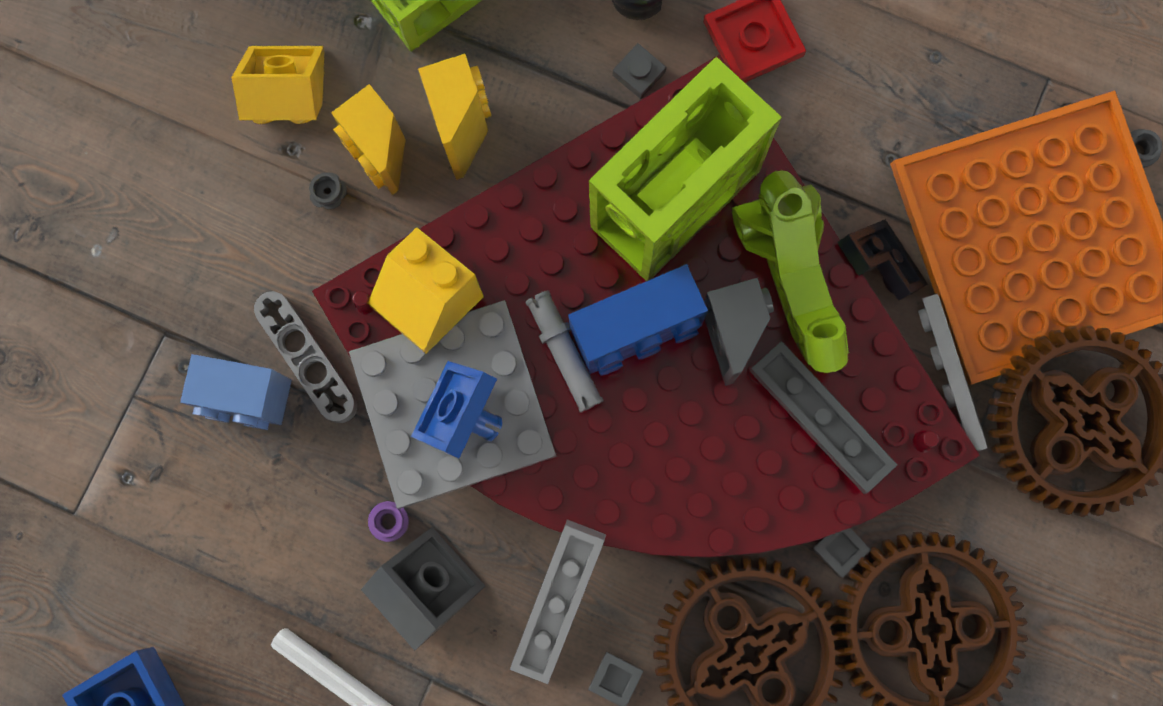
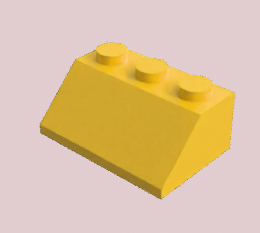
M466 54L418 68L443 147L456 180L464 178L488 133L485 118L492 116L479 68L477 65L469 66Z

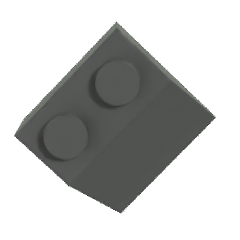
M758 278L709 291L704 300L708 309L704 320L725 386L733 384L743 371L770 320L769 313L774 311L770 293L767 288L761 289Z
M431 527L384 563L362 587L361 591L415 651L471 601L485 585L439 533Z

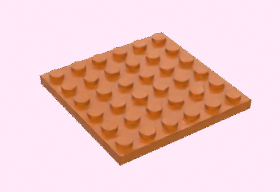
M1115 90L899 158L890 163L934 293L939 294L968 385L1002 375L1000 371L1003 368L1014 370L1015 368L1011 364L1010 358L1012 356L1024 357L1021 347L1024 345L1035 347L1034 339L1036 337L1046 336L1049 339V333L1053 330H1061L1063 333L1066 327L1075 326L1079 330L1082 326H1092L1095 330L1097 328H1108L1111 334L1113 332H1121L1126 335L1163 323V221Z

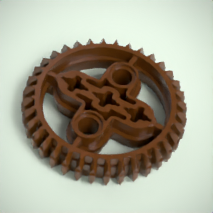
M1075 326L1066 327L1063 333L1061 330H1053L1049 333V339L1046 336L1036 337L1034 339L1035 347L1032 345L1021 347L1024 357L1012 356L1010 358L1011 364L1015 369L1003 368L1000 371L1002 376L1007 379L1006 383H995L993 385L996 391L1001 392L1000 398H991L988 401L990 405L998 406L997 414L991 413L987 416L989 421L997 422V428L989 430L987 434L989 437L999 438V443L994 444L991 450L998 454L1004 453V456L999 459L997 464L1001 468H1010L1005 477L1012 482L1019 481L1016 489L1024 494L1030 492L1029 499L1032 502L1040 503L1043 501V506L1046 509L1055 510L1058 508L1059 513L1070 515L1074 512L1075 515L1081 517L1088 516L1089 512L1092 515L1101 516L1104 515L1105 509L1109 512L1119 511L1120 504L1125 506L1134 505L1133 495L1141 498L1148 496L1144 485L1152 487L1159 485L1154 474L1156 472L1163 474V374H1158L1163 363L1149 361L1152 351L1148 349L1138 350L1140 342L1135 339L1125 341V334L1121 332H1113L1111 334L1108 328H1097L1095 330L1092 326H1082L1079 330ZM1080 350L1106 354L1121 363L1118 368L1104 367L1098 369L1082 384L1064 371L1048 370L1041 372L1039 370L1043 364L1056 356ZM1112 382L1115 392L1112 399L1109 400L1106 396V387L1108 383ZM1137 383L1144 396L1147 409V430L1142 448L1137 436L1120 421L1138 398L1139 390ZM1027 385V396L1030 404L1048 422L1031 443L1030 452L1034 460L1032 466L1024 454L1018 434L1019 405ZM1078 396L1084 397V399L1087 401V403H1085V402H1084L1082 399H1080ZM1079 438L1083 439L1090 446L1083 445ZM1059 441L1062 447V454L1055 461L1052 457V448ZM1086 458L1104 471L1119 472L1127 470L1115 482L1101 489L1091 491L1067 490L1045 480L1049 474L1060 476L1075 470Z
M913 532L911 543L906 534H899L896 540L898 548L890 539L882 541L884 555L876 547H871L869 555L873 562L870 563L863 557L858 560L857 565L863 572L859 574L857 571L850 570L846 575L854 581L853 586L840 584L838 588L841 592L848 594L847 600L835 599L833 603L836 607L844 608L843 616H837L839 618L837 624H843L840 640H844L845 645L840 647H843L845 652L843 656L849 655L850 659L842 664L847 669L845 672L856 670V673L850 677L848 682L853 687L865 683L860 690L859 696L867 700L875 695L872 706H990L987 701L988 697L998 702L1003 700L998 687L1003 686L1011 689L1013 683L1006 678L1008 672L1017 675L1021 673V669L1012 664L1014 657L1020 659L1026 657L1024 651L1016 649L1017 641L1023 643L1028 640L1027 635L1017 633V626H1024L1028 622L1025 618L1015 616V611L1021 610L1024 605L1020 601L1010 600V597L1015 595L1018 589L1015 586L1003 587L1002 585L1009 577L1007 572L1000 571L993 574L998 564L995 559H988L982 563L985 556V551L982 548H976L970 553V541L961 540L956 546L955 536L951 534L945 535L941 542L938 532H929L926 541L922 532ZM928 557L947 559L971 572L988 591L997 616L993 617L984 605L975 601H951L946 575L940 568L929 563ZM913 558V564L903 571L899 579L900 605L875 609L867 616L863 627L859 628L857 624L860 605L872 582L884 570L895 563ZM924 581L930 582V590H926L924 593L917 591V584H922ZM941 610L948 611L946 617L942 616ZM971 614L976 619L977 627L972 635L966 636L962 629V622L966 616ZM890 620L895 625L896 635L893 640L884 643L880 638L879 629L885 621ZM929 622L935 623V631H930L928 635L922 634L923 626H927ZM995 630H998L996 651L984 676L969 691L955 698L945 700L944 697L954 688L958 680L959 665L957 653L983 648L991 641ZM864 640L873 652L881 656H906L911 682L919 691L929 695V701L909 699L884 685L867 664L860 647V641ZM911 640L916 641L917 648L908 646ZM934 664L940 665V672L934 673L933 678L927 676V669L933 668Z
M744 555L741 557V568L736 569L733 557H727L725 559L727 571L722 572L720 565L716 561L711 562L710 568L713 576L708 578L706 572L699 568L696 570V575L701 583L695 586L692 580L686 578L683 580V583L690 592L684 596L678 590L673 591L672 595L674 598L681 601L677 609L668 603L664 605L663 609L673 614L671 622L662 618L658 619L657 624L662 628L668 629L667 636L661 634L654 635L656 643L666 645L665 650L654 651L653 658L666 660V665L655 668L656 676L669 675V680L659 685L661 692H668L673 689L675 691V694L666 700L668 706H676L680 703L683 706H700L694 699L695 694H700L709 700H721L731 696L740 689H743L754 706H792L796 697V683L785 661L805 647L809 638L810 622L814 623L818 633L821 661L814 687L800 706H821L824 699L832 704H836L837 697L828 691L831 685L836 688H842L844 684L839 679L833 678L834 671L846 672L847 670L844 664L835 662V656H843V653H845L843 647L834 646V641L841 639V632L843 631H831L830 626L838 623V615H829L827 617L824 615L833 606L830 600H824L818 604L816 602L823 590L820 587H814L807 592L805 589L810 584L811 578L806 575L802 576L797 583L793 581L797 574L795 567L790 566L784 575H781V561L774 560L770 571L766 570V558L759 556L756 561V567L751 568L750 557ZM737 581L765 582L779 587L792 595L804 607V612L800 613L793 608L779 606L757 618L749 604L742 597L734 593H720L718 588ZM704 596H708L709 601L703 611V622L707 632L714 641V645L702 652L694 660L690 669L691 682L685 684L678 659L681 630L693 607ZM725 606H733L738 613L736 624L728 629L721 628L717 621L719 610ZM780 622L792 625L793 627L788 631L791 637L788 641L781 637L776 638L775 636L780 632L778 627ZM748 625L757 630L764 629L755 636L750 633H744ZM725 638H734L730 644L733 650L721 656L728 648ZM746 643L752 647L759 646V649L754 653L756 660L752 663L746 658L740 659L745 653L743 646ZM771 654V662L773 664V668L767 667L769 664L767 656ZM711 665H714L718 670L724 668V671L720 674L722 681L717 685L712 680L705 682V679L709 676L707 668ZM745 670L750 674H754L750 682L744 676L737 675ZM771 678H776L781 683L780 695L772 700L763 698V684Z

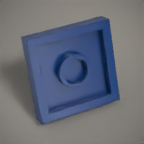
M447 361L411 437L458 459L472 432L487 441L494 440L499 433L486 427L485 424L487 423L501 429L502 418L483 408L497 378L483 371Z

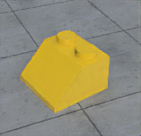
M249 46L231 77L239 120H252L257 124H266L274 120H290L295 124H304L311 120H316L323 104L324 46Z
M416 227L387 255L368 304L427 354L484 296L475 274Z

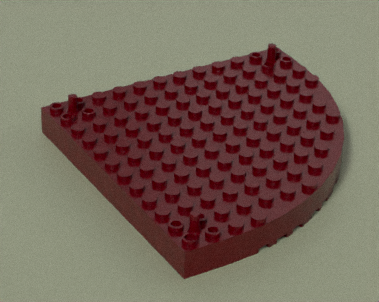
M720 54L716 56L726 65ZM714 58L419 228L475 274L484 297L470 311L506 301L557 456L470 486L497 504L546 528L562 533L566 521L570 520L606 534L603 546L652 555L717 557L762 553L813 542L867 522L914 497L980 456L863 275L858 276L837 244L840 241L839 237L823 213L821 219L824 222V229L818 249L819 264L833 306L846 325L849 351L848 362L842 369L830 373L816 371L806 362L790 332L767 259L745 249L737 234L732 216V207L759 200L760 186L763 180L775 171H787L795 177L802 187L805 186L774 137L760 172L653 277H658L687 264L703 300H705L709 291L758 278L761 289H768L774 311L769 313L770 320L741 374L733 384L725 386L704 320L702 326L697 329L699 334L686 341L676 343L673 338L659 345L661 350L649 357L639 360L637 355H633L621 361L623 367L603 376H600L599 371L591 373L590 376L604 401L597 405L595 404L594 407L583 412H579L578 406L547 343L542 344L539 335L542 333L525 302L530 298L536 299L535 295L549 290L563 322L569 323L568 314L646 282L591 228L589 180ZM406 237L312 291L349 356V351L402 334L370 307L368 301L387 255ZM570 331L569 334H570V336H571V338H572V340H573V342H574V344H575V346H576V348H577V350H578V352H579V354H580V356H581V353H580V351H579V349H578V346H577V344H576V342H575V340H574V337H573V335H572V333H571V331ZM781 341L897 464L867 494H863L750 372V369Z

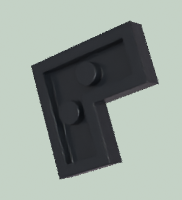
M886 219L850 233L837 242L858 276L878 268L883 276L886 288L896 296L898 301L928 285Z

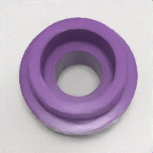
M391 501L376 505L368 518V527L372 535L385 542L401 538L409 525L406 510L404 508L397 509L395 502ZM387 514H392L396 519V524L392 529H386L382 524V520Z

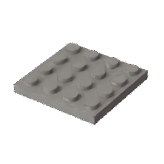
M505 300L468 312L427 354L403 334L349 351L397 509L557 457ZM447 361L483 371L497 378L483 409L500 416L503 421L501 429L487 423L485 424L486 427L499 433L492 441H487L472 432L459 459L411 437Z

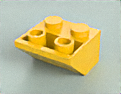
M368 84L331 112L338 123V126L333 130L354 160H358L364 168V172L378 189L385 186L394 195L399 190L406 139L392 111L372 86Z

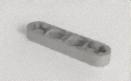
M275 291L262 294L254 305L255 316L320 413L326 419L335 423H345L351 420L357 411L355 395L292 303L285 296ZM271 302H274L276 305L282 304L278 311L288 324L281 327L275 318L270 315L265 316L269 312L267 305ZM294 331L302 332L305 336L304 347L297 352L288 351L285 346L286 337ZM313 363H323L327 369L325 379L318 384L310 383L306 377L308 367ZM336 380L338 385L330 387ZM330 387L337 397L341 399L347 398L348 401L343 404L346 411L343 414L337 411L330 412L329 409L333 406V402L328 394L323 392L319 397L317 393Z

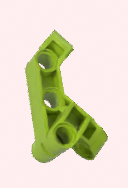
M783 170L775 171L763 180L760 186L759 200L732 207L734 225L745 249L767 259L790 332L808 365H811L814 370L819 372H836L847 364L849 351L846 325L833 306L819 264L818 249L824 229V222L821 219V197L813 185L810 184L802 187L791 173Z

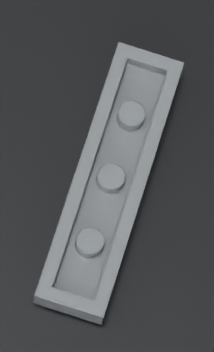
M939 294L922 298L925 308L918 310L925 333L933 331L937 346L931 347L930 350L936 369H945L949 384L942 385L948 407L957 406L961 419L959 424L977 451L986 449L988 444L956 351Z
M570 520L566 521L510 670L543 683H549L605 541L606 534Z

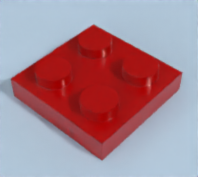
M738 0L704 15L703 22L719 54L728 68L744 83L802 58L806 53V49L781 0Z

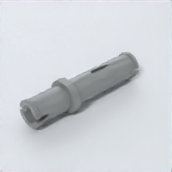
M547 290L535 295L536 299L530 298L525 303L529 307L542 333L539 335L542 344L547 343L578 406L579 412H583L604 400L600 396L569 334L571 331L569 323L563 322L550 296L551 293Z

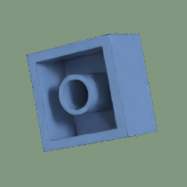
M191 354L180 403L194 407L192 414L205 417L206 419L229 423L230 416H233L232 422L244 424L247 427L268 430L269 423L282 425L292 380L273 369Z

